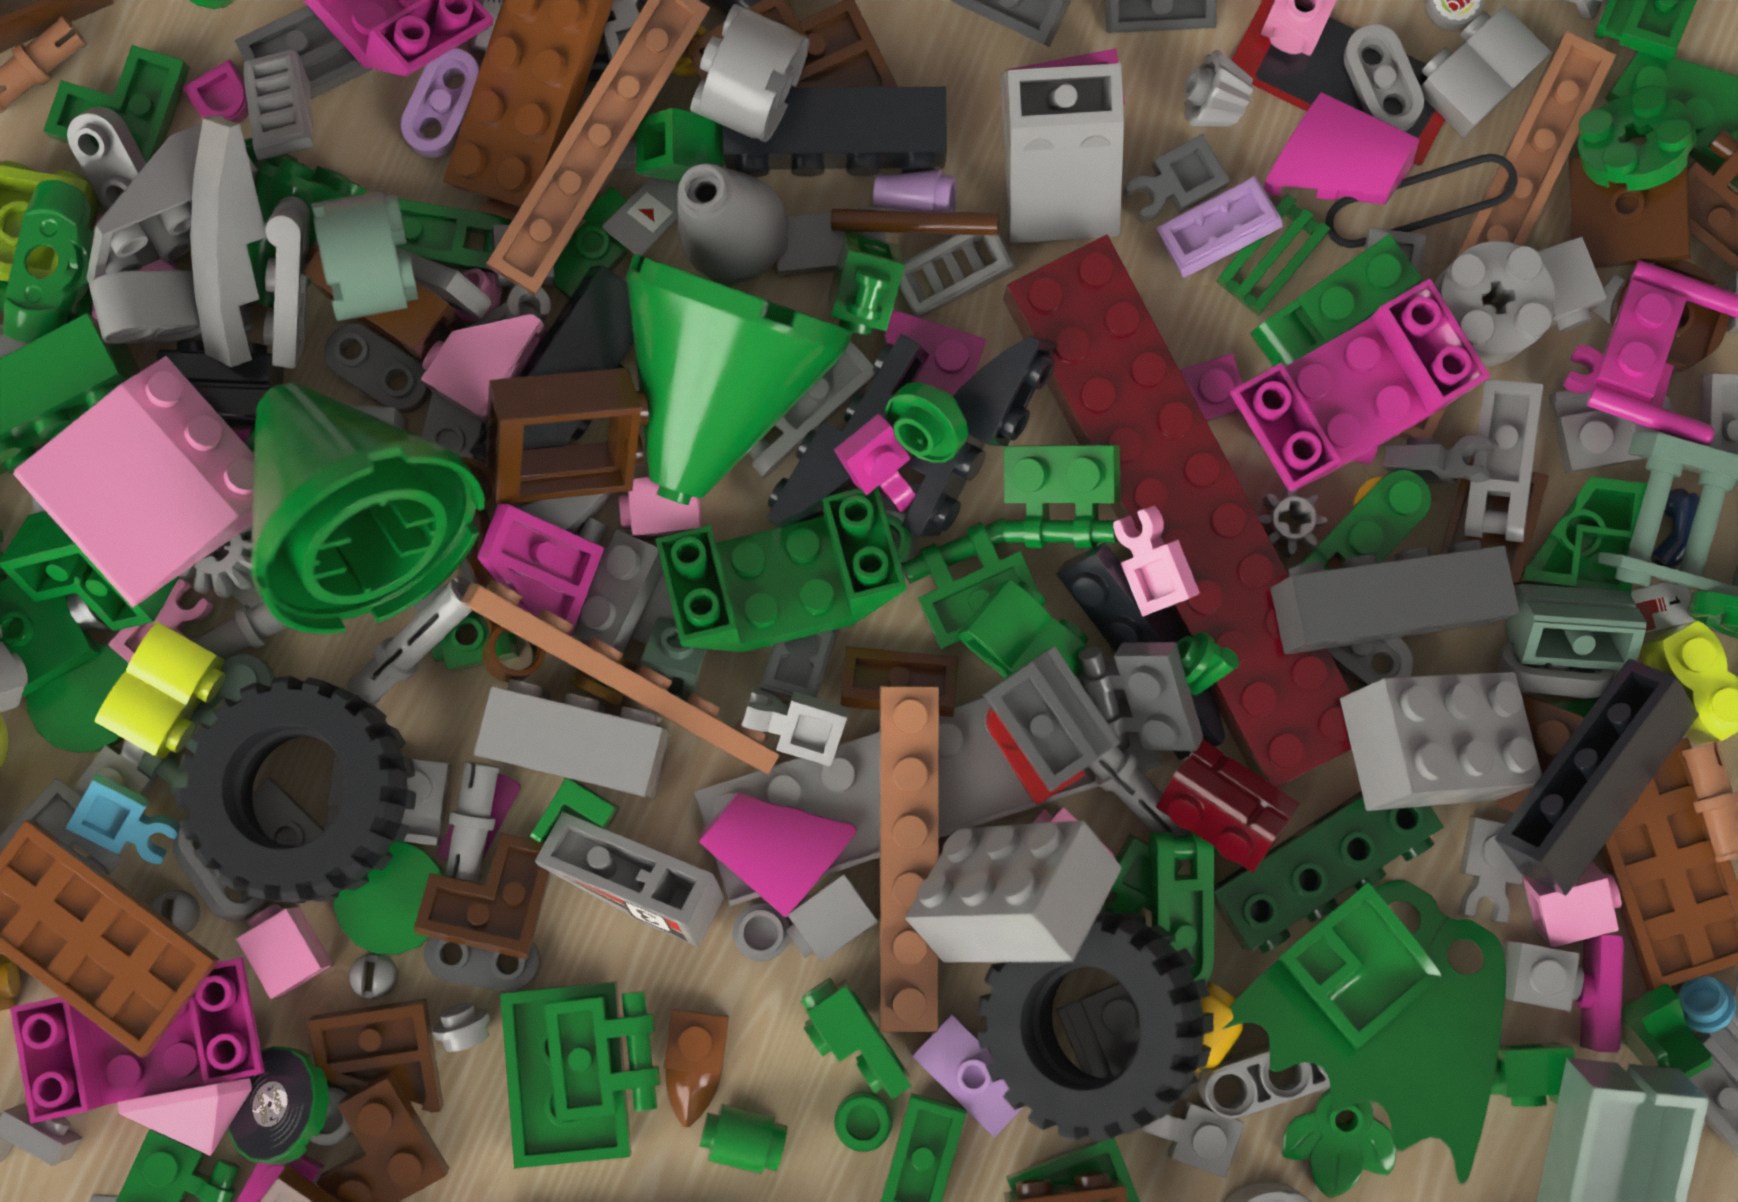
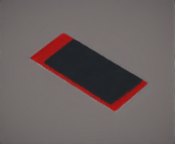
M1262 0L1232 58V61L1253 79L1252 86L1306 112L1321 92L1364 112L1344 65L1345 48L1356 30L1329 17L1311 56L1302 52L1299 54L1286 53L1273 46L1270 38L1261 35V31L1275 0ZM1295 4L1296 8L1301 12L1311 11L1300 5ZM1367 49L1362 52V58L1367 64L1376 65L1381 62V56L1376 50ZM1407 55L1421 87L1427 79L1421 71L1427 64ZM1388 98L1383 101V107L1387 113L1397 115L1403 111L1399 100ZM1425 99L1423 110L1417 121L1411 128L1404 131L1419 138L1413 162L1417 166L1423 164L1445 121Z

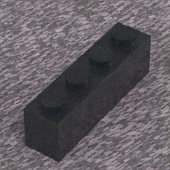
M946 86L790 88L785 103L789 105L777 129L767 142L757 138L753 139L723 126V157L725 167L754 177L766 176L769 174V170L791 169L793 175L801 177L824 174V169H847V173L854 176L876 175L880 172V168H902L903 173L935 170V168H945Z
M604 265L591 266L519 377L625 368L620 362L630 346H634L627 282ZM593 419L524 425L522 450L566 446L570 438L575 441L578 440L585 433ZM487 425L469 451V453L484 463L486 457Z
M1632 659L1626 661L1495 838L1521 874L1564 896L1568 895L1698 717V712L1677 677Z

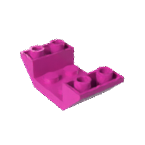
M303 0L362 67L402 76L410 75L492 26L494 18L478 0Z
M1428 279L1380 306L1375 314L1365 322L1285 367L1282 362L1233 389L1230 394L1289 492L1329 475L1422 422L1491 376L1431 279Z
M243 957L218 962L150 1054L143 1058L139 1057L61 997L10 1007L30 1124L87 1112L121 1101L201 1084L207 1086L265 1072Z

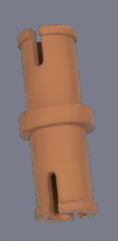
M63 15L27 46L20 43L13 48L12 53L14 56L0 67V87L2 85L7 87L0 92V113H3L6 107L36 83L46 84L52 79L49 74L52 70L81 47L83 48L87 45V42L78 30L61 44L57 43L73 27L72 23Z
M1719 742L1682 751L1698 801L1693 802L1696 813L1702 812L1715 852L1716 863L1738 858V791L1733 792L1719 748L1721 747Z

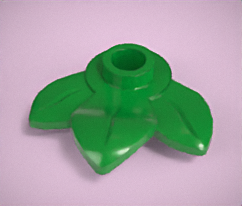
M1330 1088L1320 1096L1314 1110L1298 1115L1289 1122L1282 1137L1281 1154L1284 1158L1291 1160L1309 1159L1310 1170L1315 1184L1326 1197L1334 1198L1346 1193L1357 1183L1361 1177L1362 1169L1375 1174L1389 1175L1395 1165L1396 1149L1393 1145L1390 1129L1381 1121L1373 1118V1109L1369 1101H1361L1344 1109L1354 1112L1353 1118L1345 1123L1335 1122L1336 1116L1341 1111H1334L1331 1107Z

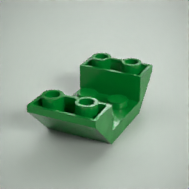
M878 486L867 495L859 488L827 496L822 499L823 517L791 524L784 528L778 527L715 543L711 525L656 538L681 646L743 653L771 646L778 642H787L854 625L906 591L905 579Z

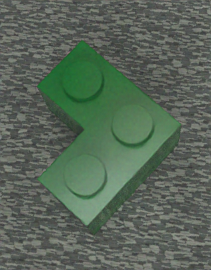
M47 511L28 515L0 558V567L34 602L76 593L112 631L154 622L180 577L177 576L139 604L132 607Z

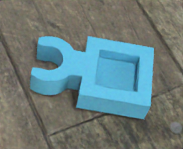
M96 773L65 829L118 855L126 841L136 845L138 854L144 860L153 864H161L167 850L156 846L151 841L150 836L155 833H163L175 839L181 825L169 816L157 815L150 818L142 814L148 804V798Z

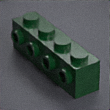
M1361 790L1272 847L1254 873L1241 867L1214 884V905L1242 949L1252 951L1259 947L1262 953H1266L1288 940L1291 934L1287 928L1305 916L1312 923L1336 909L1339 903L1335 897L1354 886L1358 891L1368 882L1371 886L1379 882L1387 875L1383 866L1400 855L1405 861H1409L1430 849L1435 844L1430 836L1444 828L1431 806L1366 811Z

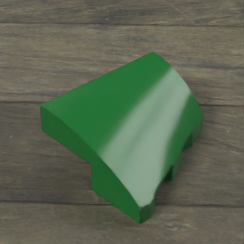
M1590 476L1532 561L1523 571L1522 582L1543 586L1628 591L1631 595V583L1614 579L1617 568L1599 564L1597 560L1600 552L1627 556L1647 483Z

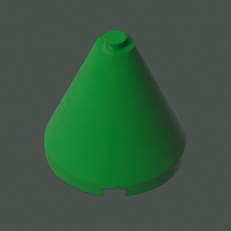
M634 253L626 276L639 391H644L648 404V423L643 425L649 480L659 485L657 495L680 504L689 505L692 496L704 498L846 353L853 331Z
M298 383L277 385L265 393L256 408L251 572L257 592L268 610L279 622L297 631L313 634L343 633L346 631V627L342 620L370 612L376 622L380 623L407 610L427 597L460 566L479 535V532L472 523L476 507L478 510L484 509L485 503L479 482L456 453Z

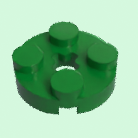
M1654 85L1641 87L1632 95L1617 98L1598 109L1585 113L1579 121L1580 135L1577 144L1582 168L1593 182L1609 188L1608 181L1626 183L1627 191H1641L1664 184L1680 174L1688 164L1687 155L1692 148L1695 149L1697 138L1694 119L1689 109L1680 101L1667 97L1663 88ZM1634 138H1646V143L1639 146L1632 141L1627 142Z

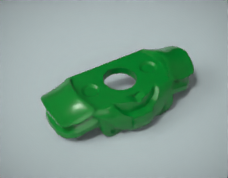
M59 180L41 181L36 186L32 198L24 211L4 297L3 332L5 336L11 339L30 343L65 325L69 313L77 314L80 311L83 297L90 288L86 277L94 239V232L89 230L92 207L84 192L73 185ZM42 246L53 248L58 256V266L55 272L45 278L32 276L27 266L28 257L31 252Z

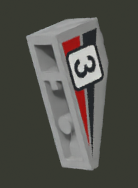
M561 812L535 860L538 866L638 921L697 947H700L725 898L713 873L565 812Z

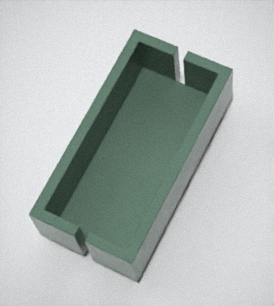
M1567 1058L1537 1202H1686L1709 1098L1679 1068L1628 1064L1626 1072L1616 1062Z

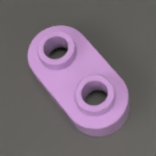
M453 48L428 63L401 118V131L411 149L421 156L429 158L440 157L454 148L480 70L475 59L466 51ZM454 75L465 77L463 85L458 89L447 87L448 80ZM434 123L441 125V132L438 136L434 138L423 136L424 130L428 125Z

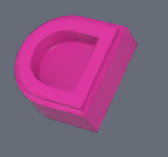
M231 59L182 86L195 109L203 118L222 115L224 119L240 124L249 115L244 79Z

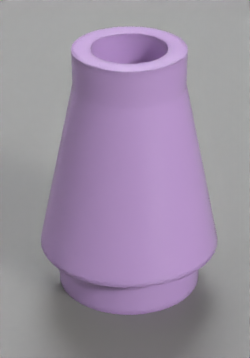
M943 169L894 175L877 174L873 191L874 207L881 206L889 210L954 212L957 193L956 177L944 175Z

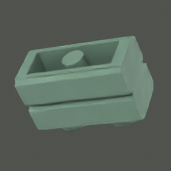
M1518 584L1515 587L1520 613L1507 618L1505 633L1511 645H1514V652L1520 663L1537 665L1551 663L1552 666L1620 670L1628 659L1637 661L1646 632V621L1640 610L1636 609V604L1628 591Z

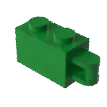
M845 231L828 294L831 317L840 319L838 324L840 327L865 335H870L873 328L887 331L905 267L899 245Z

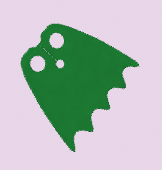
M1394 880L1381 884L1374 889L1388 906L1396 901H1405L1417 909L1420 914L1421 923L1418 930L1412 935L1443 975L1363 1045L1355 1049L1278 959L1229 1006L1233 1013V1019L1222 1029L1241 1023H1254L1262 1026L1269 1036V1066L1273 1072H1280L1301 1063H1314L1322 1067L1330 1081V1100L1334 1111H1342L1361 1101L1377 1102L1385 1109L1389 1116L1393 1145L1396 1151H1404L1430 1137L1440 1139L1451 1152L1458 1182L1465 1184L1469 1179L1481 1138L1498 1061L1506 989L1504 952L1498 938L1486 928L1471 919L1457 920L1446 916L1439 910L1432 895L1410 882ZM1469 940L1481 949L1484 961L1478 972L1462 974L1450 965L1447 952L1453 942Z

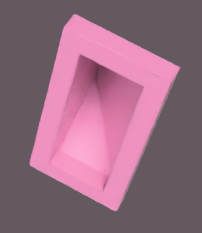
M251 1078L118 1102L119 1114L211 1156L251 1092Z

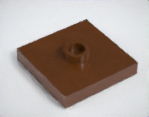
M1580 157L1569 158L1572 240L1583 237L1595 268L1635 265L1638 259L1647 263L1691 259L1688 164L1680 174L1664 184L1641 191H1627L1626 183L1608 181L1609 188L1596 184L1585 174Z

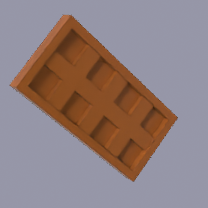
M613 0L502 1L443 179L444 183L518 208L522 206L575 119L614 2Z
M1682 738L1600 849L1608 874L1613 876L1621 896L1620 909L1647 990H1654L1665 983L1673 986L1738 965V881L1730 860L1716 863L1715 852L1702 812L1696 813L1693 802L1698 801L1686 759L1682 754V751L1692 748L1689 738Z
M25 820L0 853V952L139 1057L143 1058L149 1055L220 959L35 820Z

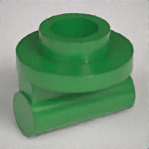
M1199 632L1192 637L1185 636L1176 644L1186 675L1185 680L1191 694L1194 696L1199 695L1239 666L1237 655L1229 648H1221L1205 632Z

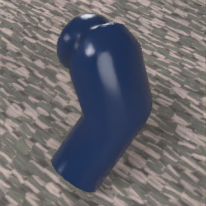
M1676 488L1670 491L1664 513L1669 517H1673L1672 532L1653 551L1651 556L1653 564L1671 569H1676L1681 564L1700 499L1696 493L1689 494L1683 488Z

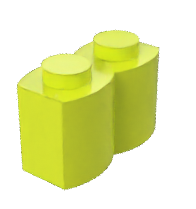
M156 621L138 646L126 671L108 694L96 716L95 722L154 756L165 759L170 751L178 753L186 745L194 731L195 723L190 721L194 710L201 701L209 703L220 690L226 674L220 671L225 660Z
M1700 621L1675 626L1641 645L1643 664L1677 677L1698 712V717L1685 733L1690 739L1696 743L1723 741L1738 732V678L1728 671L1725 651L1716 635Z

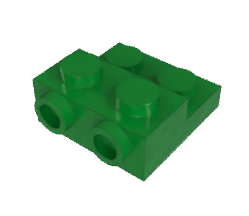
M829 977L802 996L800 1001L810 1018L805 1022L806 1026L803 1028L822 1057L832 1051L840 1063L857 1050H860L862 1054L856 1057V1065L874 1093L885 1088L893 1100L912 1087L908 1071L882 1032H880L879 1027L847 979L835 985Z

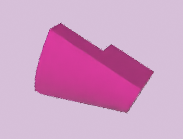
M1321 92L1280 153L1265 180L1264 190L1272 195H1280L1282 186L1317 189L1316 198L1336 200L1341 197H1352L1360 202L1386 204L1411 170L1419 138Z
M737 792L699 834V842L786 918L831 866L858 830L848 821L841 820L839 822L806 813V810L788 805L784 807L764 802L762 798Z

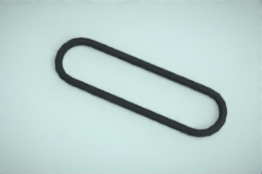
M1491 153L1475 156L1404 178L1397 189L1481 163L1494 162L1506 169L1509 174V183L1507 189L1495 198L1390 230L1409 233L1497 206L1507 201L1515 192L1518 183L1517 171L1508 159ZM1344 197L1336 201L1328 210L1325 224L1331 228L1328 232L1330 239L1339 246L1346 248H1358L1366 244V237L1348 240L1338 235L1334 229L1333 220L1339 209L1359 201L1352 197Z

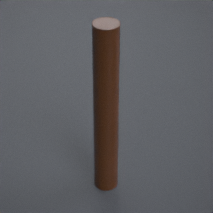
M832 209L831 211L832 231L998 236L1000 228L999 213Z

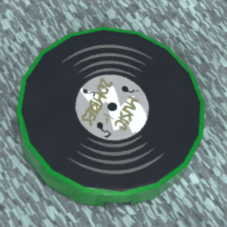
M271 1046L261 1051L264 1073L235 1079L251 1078L252 1090L229 1125L228 1133L237 1151L250 1161L284 1165L299 1159L309 1149L304 1147L309 1143L312 1135L319 1136L326 1120L329 1094L327 1078L321 1066L314 1065L312 1059L309 1058L312 1057L311 1055L300 1049Z

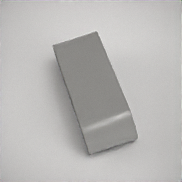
M123 271L100 276L89 283L104 342L126 344L179 342L180 340L203 341L195 302L193 271ZM248 303L239 306L245 334L254 329Z
M1267 1043L1226 1057L1224 1062L1217 1068H1204L1199 1074L1197 1089L1198 1095L1206 1106L1221 1117L1233 1119L1330 1088V1081L1322 1067L1314 1063H1301L1294 1065L1293 1076L1289 1082L1279 1086L1272 1085L1268 1075L1270 1044ZM1227 1074L1236 1075L1240 1082L1239 1095L1230 1103H1217L1213 1093L1217 1080Z

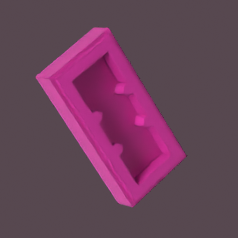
M1603 934L1583 940L1584 981L1581 994L1575 1000L1576 1006L1581 1008L1580 1047L1609 1053H1618V1050H1620L1624 943L1622 936Z

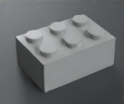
M1515 672L1384 678L1340 698L1366 811L1493 801L1534 787L1542 776Z
M512 679L509 680L507 690L491 686L473 755L632 794L656 798L672 734L668 730L659 727L660 717L652 713L622 707L620 717L604 714L606 704L600 703L598 700L566 693L564 703L549 700L551 691L537 685Z
M1084 820L956 829L944 843L942 854L928 878L919 886L917 896L904 918L943 962L1073 961L1122 867Z

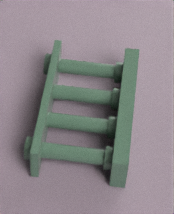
M1634 432L1628 454L1647 459L1645 469L1651 471L1627 556L1600 552L1597 563L1617 568L1614 579L1635 585L1649 587L1651 578L1697 591L1717 592L1738 597V563L1731 585L1702 577L1726 492H1733L1735 484L1738 485V455L1659 432ZM1683 469L1700 474L1698 484L1703 485L1680 569L1675 570L1650 563L1673 479L1674 477H1680Z

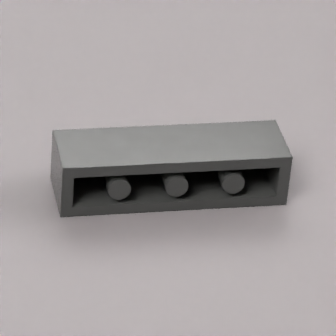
M1472 540L1446 547L1447 554L1430 556L1429 548L1422 547L1396 553L1394 555L1395 561L1378 563L1376 555H1365L1341 562L1342 569L1325 571L1323 562L1292 567L1288 570L1289 578L1270 587L1284 655L1489 625L1520 613L1505 546L1482 549L1480 540Z

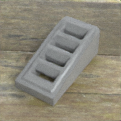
M287 50L246 61L244 63V83L253 147L257 159L263 160L314 146L311 88L299 54L295 50Z
M1000 230L998 236L954 234L904 261L905 267L899 287L913 315L920 318L1003 278L1019 268ZM983 239L995 261L988 266L985 265L975 245L976 242ZM962 249L975 272L968 277L965 276L954 254ZM943 259L955 283L946 288L934 264ZM922 268L935 292V295L927 299L914 275V272Z

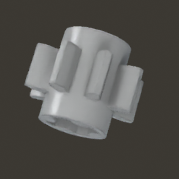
M1286 488L1283 494L1284 500L1281 502L1275 495L1270 493L1262 499L1263 504L1270 511L1267 515L1258 516V519L1262 526H1264L1271 543L1283 545L1285 557H1291L1295 554L1297 549L1296 542L1299 540L1309 549L1318 544L1317 538L1311 531L1313 528L1327 523L1328 518L1316 516L1313 507L1318 499L1316 494L1304 499L1297 496V490L1289 492L1288 488ZM1288 509H1290L1293 519L1301 520V526L1292 531V533H1289L1288 524L1279 523L1278 519Z

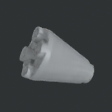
M712 164L694 166L683 175L677 192L678 233L682 251L697 271L707 276L711 281L723 285L738 283L756 278L773 266L775 261L785 254L788 247L787 232L789 225L785 206L771 186L752 175Z

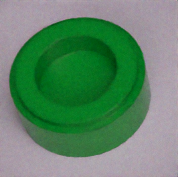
M861 1091L850 1094L842 1100L836 1110L834 1124L836 1134L846 1147L854 1151L869 1152L877 1149L887 1140L891 1132L892 1118L888 1105L881 1097L871 1092Z

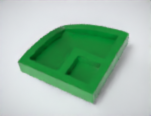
M1369 882L1278 957L1355 1049L1363 1045L1443 976L1410 931Z

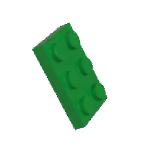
M617 981L500 993L514 1169L627 1158L632 1155L627 1090L615 1091L616 1115L557 1122L544 1004L548 1002L605 996L607 1019L620 1017ZM622 1036L610 1038L613 1071L625 1070Z

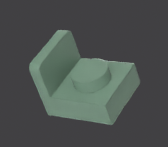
M658 618L655 621L641 658L640 668L644 665L671 680L672 684L668 692L686 702L690 693L697 695L701 664L707 649L681 646L676 622Z

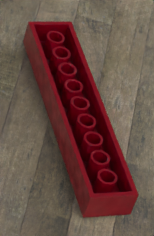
M1108 234L1007 284L1003 301L1023 339L1033 336L1048 339L1058 344L1052 355V358L1055 359V366L1047 381V385L1078 444H1120L1121 502L1110 503L1118 520L1131 516L1135 528L1142 533L1143 525L1139 519L1138 511L1155 506L1163 518L1164 528L1161 538L1164 545L1176 540L1179 541L1200 592L1196 596L1170 606L1186 635L1192 637L1199 632H1205L1221 648L1231 649L1239 659V666L1211 685L1210 688L1217 708L1249 769L1278 788L1351 750L1340 698L1351 694L1328 649L1284 655L1270 587L1289 578V575Z

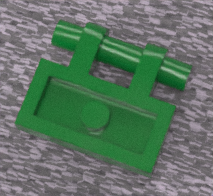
M1120 444L1004 446V503H1026L1025 520L1005 521L1003 527L1005 542L1025 543L1027 548H1046L1048 543H1074L1077 549H1092L1097 546V543L1118 542L1114 532V522L1117 520H1099V503L1121 502ZM1049 503H1075L1076 516L1074 520H1050Z
M1004 518L985 526L979 522L965 528L966 535L937 547L936 543L919 549L921 555L901 564L910 584L929 575L933 579L937 589L918 597L917 600L940 650L961 642L957 636L958 632L1000 583L1007 580H1012L1016 584L1019 581H1024L1038 590L1021 551L1000 560L994 549L995 545L1005 541L1003 536ZM976 555L982 569L953 581L947 567Z
M645 991L623 993L624 1017L607 1019L605 996L544 1004L557 1122L616 1115L615 1091L632 1089L634 1111L657 1109L655 1085H659L661 1082L659 1066H653L649 1033L654 1032L655 1028L653 1013H647ZM626 1036L630 1069L613 1071L610 1038Z
M149 1129L116 1202H184L188 1192L200 1199L199 1202H231L236 1191L231 1186L240 1167L231 1161L219 1159L211 1177L198 1172L205 1153L158 1131Z

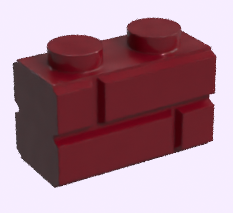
M1202 739L1198 749L1192 751L1175 772L1156 808L1169 816L1177 826L1190 830L1218 849L1226 859L1237 862L1254 873L1286 828L1300 803L1231 757L1228 758L1222 751Z

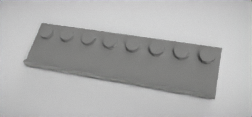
M1114 656L1104 659V662H1116ZM1114 690L1118 704H1129L1125 690ZM982 698L954 708L953 717L939 716L938 838L953 834L956 829L972 828L1098 787L1099 785L1095 781L1096 774L1089 767L1083 769L1086 775L1036 805L988 731L986 713L990 705L986 699ZM880 732L838 745L831 767L804 758H797L773 766L769 775L757 771L695 791L705 827L737 792L762 798L764 802L783 807L788 805L806 810V813L839 822L844 820L853 824L858 830L857 833L822 876L879 858ZM1127 732L1130 746L1126 750H1129L1138 760L1136 767L1141 772L1163 765L1158 750H1143L1138 732ZM715 856L730 906L760 897L758 893Z

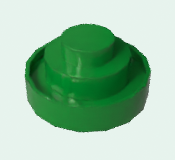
M921 382L907 383L888 401L885 409L886 421L892 426L895 437L901 446L916 457L932 463L946 462L953 458L965 444L968 437L967 421L956 400L948 392Z

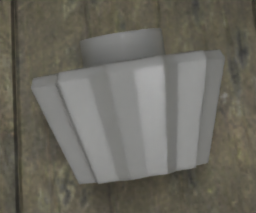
M1219 49L1214 50L1211 55H1206L1202 65L1195 67L1190 72L1183 91V96L1186 99L1184 103L1186 106L1184 118L1189 121L1191 126L1231 127L1233 124H1237L1250 102L1253 79Z

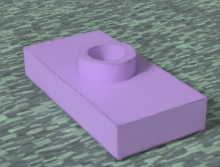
M1254 176L1156 227L1160 240L1184 279L1282 228L1283 225L1279 213L1257 177Z
M952 1013L938 1026V1031L932 1032L912 1053V1057L994 1138L1022 1109L1014 1110L1003 1098L1004 1094L1009 1090L1003 1079L993 1082L986 1069V1065L994 1062L991 1052L987 1048L980 1049L979 1040Z

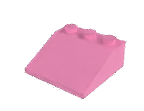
M167 356L116 387L15 469L13 474L132 607L253 524L254 453Z

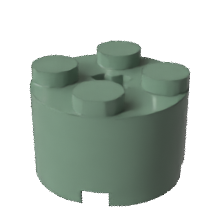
M379 191L312 203L318 244L327 284L332 287L334 296L332 305L337 321L408 308L407 301L418 300L409 253L397 254L395 245L406 244L396 194L384 196V192Z

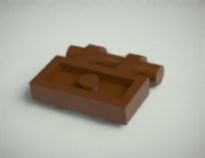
M1722 129L1707 146L1723 159L1721 165L1712 173L1695 159L1688 167L1690 233L1738 271V193L1728 186L1738 174V140Z

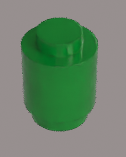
M721 1104L718 1115L707 1113L699 1147L709 1149V1162L762 1174L763 1169L777 1172L784 1150L788 1126L775 1123V1116Z

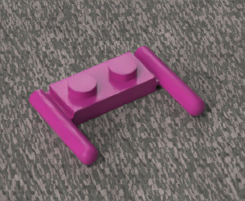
M1638 259L1631 273L1629 285L1625 290L1586 406L1673 437L1706 446L1714 437V429L1711 425L1650 403L1655 395L1686 300L1738 318V294Z

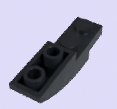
M902 333L894 345L888 343L875 361L873 372L877 375L866 393L860 391L850 402L844 416V421L848 422L844 430L841 431L828 422L823 421L818 431L812 429L807 433L796 454V457L800 460L789 479L784 477L777 483L769 497L768 507L771 510L766 519L782 528L814 519L823 513V498L858 488L834 449L877 414L886 420L885 409L888 401L901 387L907 383L914 382L929 357V354L921 344Z
M1029 336L1006 349L983 366L953 395L967 421L968 437L957 454L946 462L932 463L912 454L907 465L926 476L901 525L902 527L923 537L940 536L942 531H947L952 526L960 512L961 502L958 501V498L966 482L975 478L984 463L986 452L982 450L984 445L1008 446L1010 441L1016 440L1025 429L1030 416V411L1026 408L1035 390L1041 389L1049 380L1055 366V359L1052 358V355L1058 344L1048 339Z
M1106 542L1065 561L1056 573L1115 652H1117L1122 643L1176 642L1177 644L1179 640L1187 636L1170 606L1142 616L1121 562ZM1209 687L1199 695L1194 696L1191 694L1204 736L1203 739L1216 747L1221 745L1226 737L1215 699ZM1173 751L1179 760L1189 757L1192 752Z

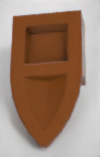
M679 1009L671 1010L664 1068L669 1100L675 1115L683 1127L689 1128L701 1117L718 1089L723 1069L729 1016Z

